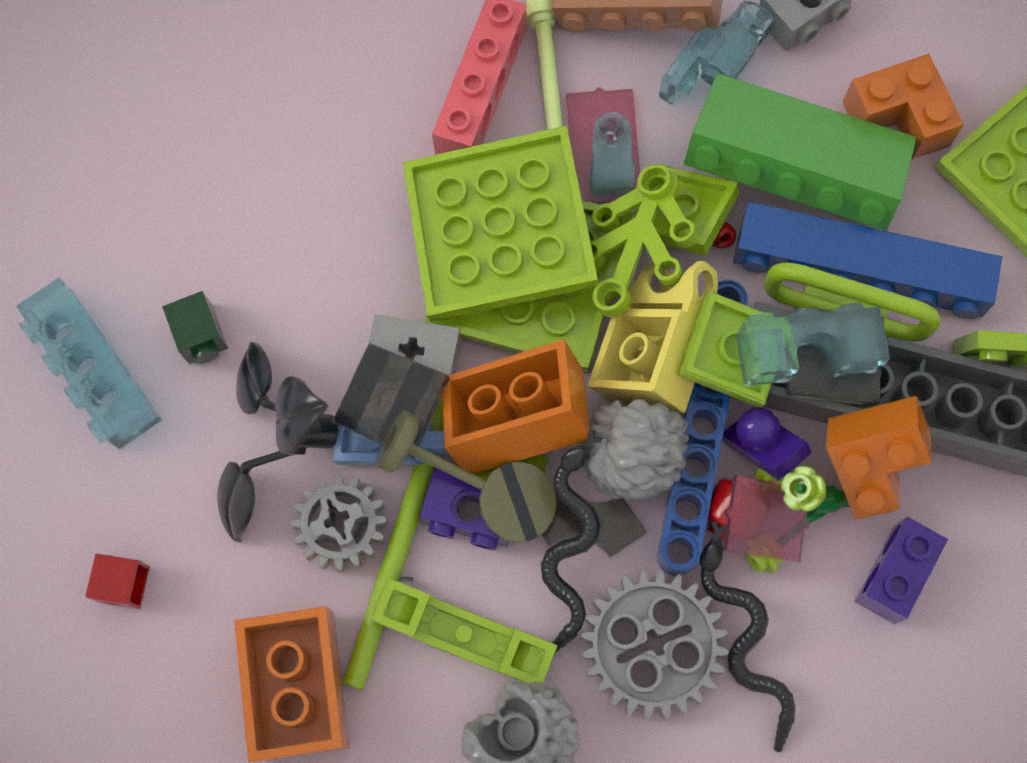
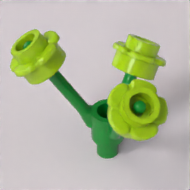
M757 466L752 480L759 482V487L762 490L777 494L781 487L785 494L783 496L785 504L792 510L802 509L807 514L775 539L765 532L760 533L754 539L750 537L746 540L748 549L744 552V556L756 572L761 574L766 571L769 574H774L778 571L777 566L785 561L784 553L780 547L811 523L824 517L825 513L837 512L839 508L850 507L844 491L838 490L835 486H825L822 476L815 474V470L808 466L797 467L795 472L787 473L780 481Z

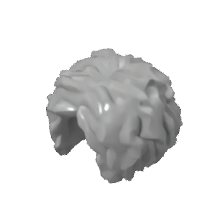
M620 399L614 400L613 403L602 405L598 411L592 414V418L589 419L590 429L595 430V437H601L602 442L591 445L590 457L582 468L586 471L587 478L596 484V489L599 493H605L611 499L624 498L633 502L640 500L650 501L659 492L668 491L673 486V483L680 479L679 473L686 466L684 453L687 451L688 445L685 442L688 441L689 436L684 434L688 427V422L678 411L670 410L668 406L658 402L650 405L643 399H634L629 405H625Z
M506 682L495 698V714H482L475 718L473 722L468 721L465 724L461 741V752L472 763H574L573 753L578 752L580 748L578 743L580 739L576 731L578 721L576 718H573V708L570 707L569 703L565 702L564 695L560 693V689L557 687L549 689L548 686L540 682Z

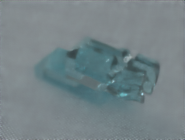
M743 1L723 23L719 24V28H705L702 31L695 32L662 77L659 98L673 105L681 93L685 96L689 94L698 78L712 85L717 73L736 79L753 57L756 46L763 42L772 29L773 15L757 3Z

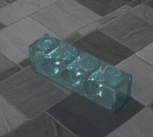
M60 277L16 306L25 319L19 323L20 327L33 344L40 341L47 353L41 356L43 361L56 377L61 374L64 376L69 384L64 389V392L78 410L85 407L92 418L86 424L101 444L108 441L120 450L162 421L73 290ZM71 326L70 332L65 338L56 340V336L62 328ZM93 358L91 368L84 373H78L80 364L86 359ZM110 391H116V398L109 406L101 407L103 396Z

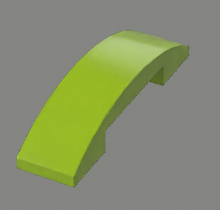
M391 578L387 580L371 621L400 634L524 683L544 682L557 648L556 644L516 628H509L434 598L431 594Z

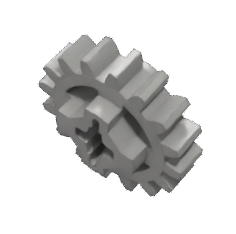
M335 474L334 483L329 486L322 478H319V490L314 493L307 488L303 490L304 495L308 499L306 504L294 503L293 508L301 514V519L290 521V526L302 533L297 535L293 541L298 547L308 545L303 556L308 561L319 556L318 566L323 570L327 569L331 561L334 562L338 572H344L347 561H351L357 569L361 568V555L365 553L373 559L376 556L375 551L371 547L373 542L385 543L386 538L378 532V528L387 526L388 519L377 515L378 512L385 508L382 499L370 501L375 494V490L371 485L360 491L361 482L358 477L354 476L349 484L345 485L342 476ZM337 496H350L361 503L355 502L348 505L340 502ZM321 504L322 509L319 517L312 522L314 512ZM333 508L345 519L344 532L347 537L346 539L333 527L335 525L334 517H336ZM368 524L364 537L358 543L356 538L361 526ZM332 541L339 544L342 551H329L318 544Z

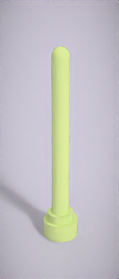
M527 0L525 2L527 4V22L531 24L532 29L536 30L547 130L562 127L563 120L552 28L555 26L557 19L551 9L552 0Z

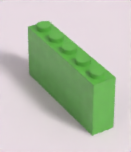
M717 73L693 130L683 164L887 231L902 199L917 137Z

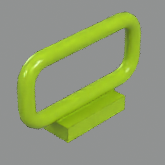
M784 262L775 264L768 270L763 282L765 292L772 299L798 308L796 313L904 341H924L931 337L940 326V314L927 303L797 263ZM782 281L799 282L805 284L803 292L784 286ZM888 310L915 318L920 320L918 324H906L886 317Z

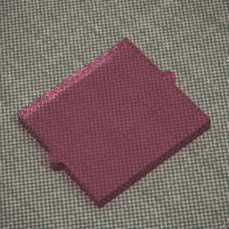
M733 476L730 506L724 512L725 516L728 517L724 550L800 562L804 530L809 528V523L806 521L807 512L802 509L792 510L785 504L783 500L785 494L781 490L782 483Z

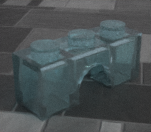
M850 303L838 307L836 311L819 313L818 308H803L794 311L791 314L792 316L775 317L772 312L757 313L744 320L735 334L744 386L789 382L800 369L797 347L801 345H813L820 348L829 358L833 377L874 373L879 371L890 360L880 307L864 308L862 303Z

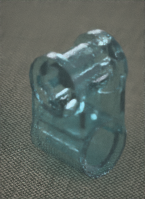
M607 112L599 116L594 124L591 143L590 192L591 196L625 195L634 190L635 184L631 125L624 115L618 112ZM608 134H613L615 141H610Z

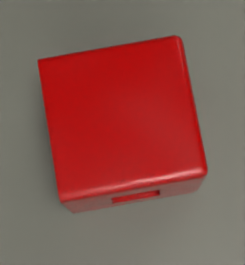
M97 553L94 556L85 597L98 603L140 609L150 566L140 560Z

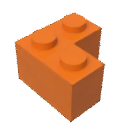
M929 53L852 79L842 102L850 116L884 127L896 124L900 132L916 136L912 159L951 146L964 125Z
M914 396L828 418L826 449L855 520L900 510V478L897 471L932 463L931 432L918 397Z

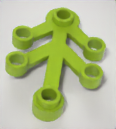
M653 164L644 168L638 176L636 189L609 204L604 203L597 206L592 213V220L601 232L608 233L595 241H590L592 252L597 251L594 257L596 269H599L605 263L608 253L625 244L613 277L601 281L593 291L594 304L607 317H619L627 312L631 304V295L628 287L644 246H646L655 263L654 272L662 285L666 287L675 286L684 273L678 260L670 256L653 224L659 207L671 225L669 235L676 246L688 248L694 245L698 239V231L690 219L684 217L674 199L679 190V179L676 173L667 166ZM664 184L661 188L654 190L657 185ZM640 206L636 218L618 227L621 221L620 216ZM612 214L608 221L601 222L605 215ZM690 229L686 236L677 237L681 230ZM675 267L674 273L669 276H663L667 268ZM621 297L616 304L609 306L612 299Z

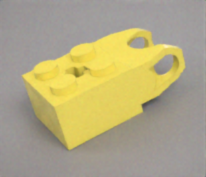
M697 261L682 274L679 282L673 288L666 287L660 283V288L656 293L651 288V279L655 273V263L651 262L642 269L628 290L631 295V304L627 312L619 317H611L587 387L610 403L621 399L625 405H629L634 399H643L650 405L658 402L665 404L670 410L685 413L695 382L678 376V372L704 294L708 291L717 294V271L706 261ZM667 269L663 273V276L671 275V271ZM702 272L706 285L703 294L698 296V276Z

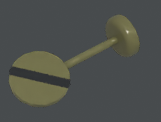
M405 410L398 415L382 442L376 458V467L386 472H393L399 468L406 456L410 454L481 490L479 496L481 516L489 530L501 539L515 543L530 541L547 530L555 515L557 505L555 490L547 475L535 465L520 461L505 463L490 472L486 480L413 444L419 429L418 418Z

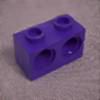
M908 516L894 525L854 602L893 624L907 619L948 539Z

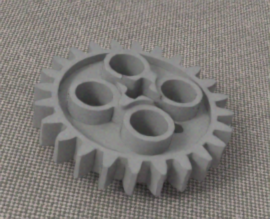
M641 570L638 576V584L635 585L624 575L621 578L622 591L619 592L611 585L606 586L605 590L610 599L608 603L598 598L594 599L593 604L600 612V615L585 616L584 621L594 627V631L581 633V640L592 643V648L582 652L581 658L595 661V665L586 672L587 677L601 676L603 680L598 685L596 692H604L610 688L614 692L609 704L612 707L621 699L626 700V715L630 716L635 711L637 705L643 707L645 720H650L654 708H659L664 720L669 719L671 705H675L680 713L684 715L688 713L687 698L701 705L704 699L699 689L703 687L714 691L717 688L714 681L709 677L710 673L723 674L725 672V668L716 663L715 659L716 657H723L729 654L728 649L717 646V640L728 635V631L714 629L713 623L722 616V613L714 612L708 614L705 608L710 604L712 597H704L698 601L694 597L698 584L694 583L685 591L681 588L682 575L680 574L674 578L671 584L665 583L663 570L658 571L654 582H649L645 571ZM660 603L671 605L677 614L676 622L670 626L660 625L654 619L653 607ZM626 621L632 624L636 631L635 641L627 645L616 642L611 633V628L615 623ZM689 626L691 628L689 634L665 643L660 649L661 656H656L653 650H649L627 662H617V656L643 646L648 640L647 634L649 633L655 639H659L681 627ZM684 644L694 650L696 662L692 668L684 669L676 665L672 657L675 646ZM642 662L647 663L653 668L655 681L650 687L643 688L634 684L630 675L633 665Z

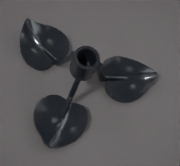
M249 342L248 349L240 363L236 380V396L240 408L246 414H255L260 405L263 408L275 411L277 417L276 443L279 451L245 461L240 467L236 462H229L223 470L217 492L218 510L225 530L236 542H241L240 536L246 530L254 509L255 492L253 481L249 475L250 470L292 455H305L307 448L331 449L338 437V423L334 422L335 416L323 414L328 404L317 397L300 378L287 377L278 390L275 403L269 400L266 394L272 384L271 366L265 351L257 342Z

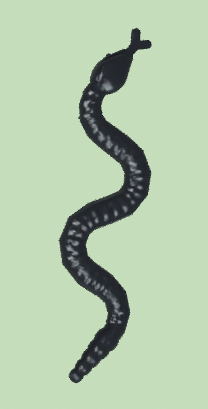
M594 429L589 430V438L586 443L574 446L564 453L561 458V464L554 476V490L559 500L574 512L583 524V529L579 536L560 541L547 549L541 562L543 582L551 593L570 608L571 612L570 622L565 624L552 642L557 645L555 653L578 635V632L584 625L586 616L584 600L577 593V590L565 582L559 575V562L563 559L588 552L598 540L599 531H601L599 515H597L595 508L573 491L568 483L569 474L579 470L589 459L591 445L602 442L601 437H595Z
M714 521L712 526L715 535L704 547L700 555L699 562L702 567L700 573L701 584L706 593L714 600L742 607L750 614V625L735 639L729 650L728 668L737 684L754 692L773 695L780 701L782 711L778 717L774 750L781 752L795 721L796 705L794 697L784 683L773 677L755 674L749 671L745 665L746 655L765 636L769 617L764 603L752 592L721 586L715 580L714 571L720 566L724 551L720 536L728 527L726 525L719 527L718 523Z

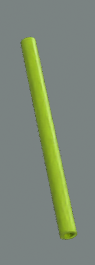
M443 390L438 392L428 422L433 424L432 431H444ZM419 463V465H414L342 684L364 690L384 626L371 621L388 578L399 582L434 471V466L430 464Z

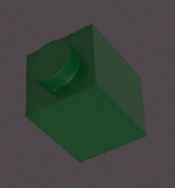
M203 291L162 306L178 352L188 364L193 362L202 364L212 361L219 356V352L228 349L214 308Z

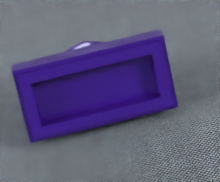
M752 408L745 411L740 419L723 432V439L726 445L778 481L812 454L806 441L781 426L779 419L772 411L764 408Z

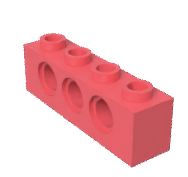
M485 0L432 132L435 155L483 144L527 31V4L516 0Z

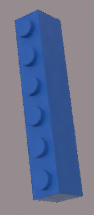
M748 201L742 217L733 263L741 264L745 270L755 273L766 272L772 266L779 263H797L922 301L934 309L937 307L953 311L952 313L960 318L975 319L983 317L995 305L1003 256Z

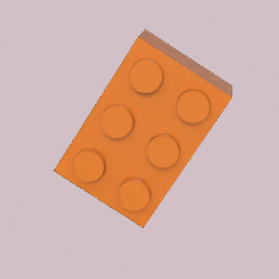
M565 339L442 377L444 448L459 467L473 474L499 467L505 463L520 461L582 443L589 438L590 425L584 372Z
M322 606L234 620L248 762L260 763L349 749L334 612L328 607Z

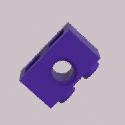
M434 467L420 514L423 524L429 526L428 532L447 539H453L455 533L471 537L470 544L496 551L497 545L508 547L509 543L508 540L501 539L489 530L481 515L473 521H465L458 516V511L464 503L473 501L479 504L481 490Z

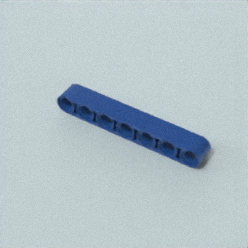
M730 279L718 282L717 294L747 306L748 294L739 282ZM696 382L683 417L688 422V427L684 434L689 436L688 441L685 442L688 445V449L684 456L686 461L689 459L701 461L706 468V474L701 477H693L683 468L679 473L680 479L674 482L673 486L669 489L657 551V561L660 568L671 576L688 574L700 558L730 396L721 392L710 393L705 391L701 384ZM696 418H705L712 423L714 432L708 435L697 433L692 426V421ZM681 501L693 503L698 510V517L693 520L682 519L677 514L675 505ZM674 543L684 545L690 552V561L685 564L672 562L668 557L667 547Z

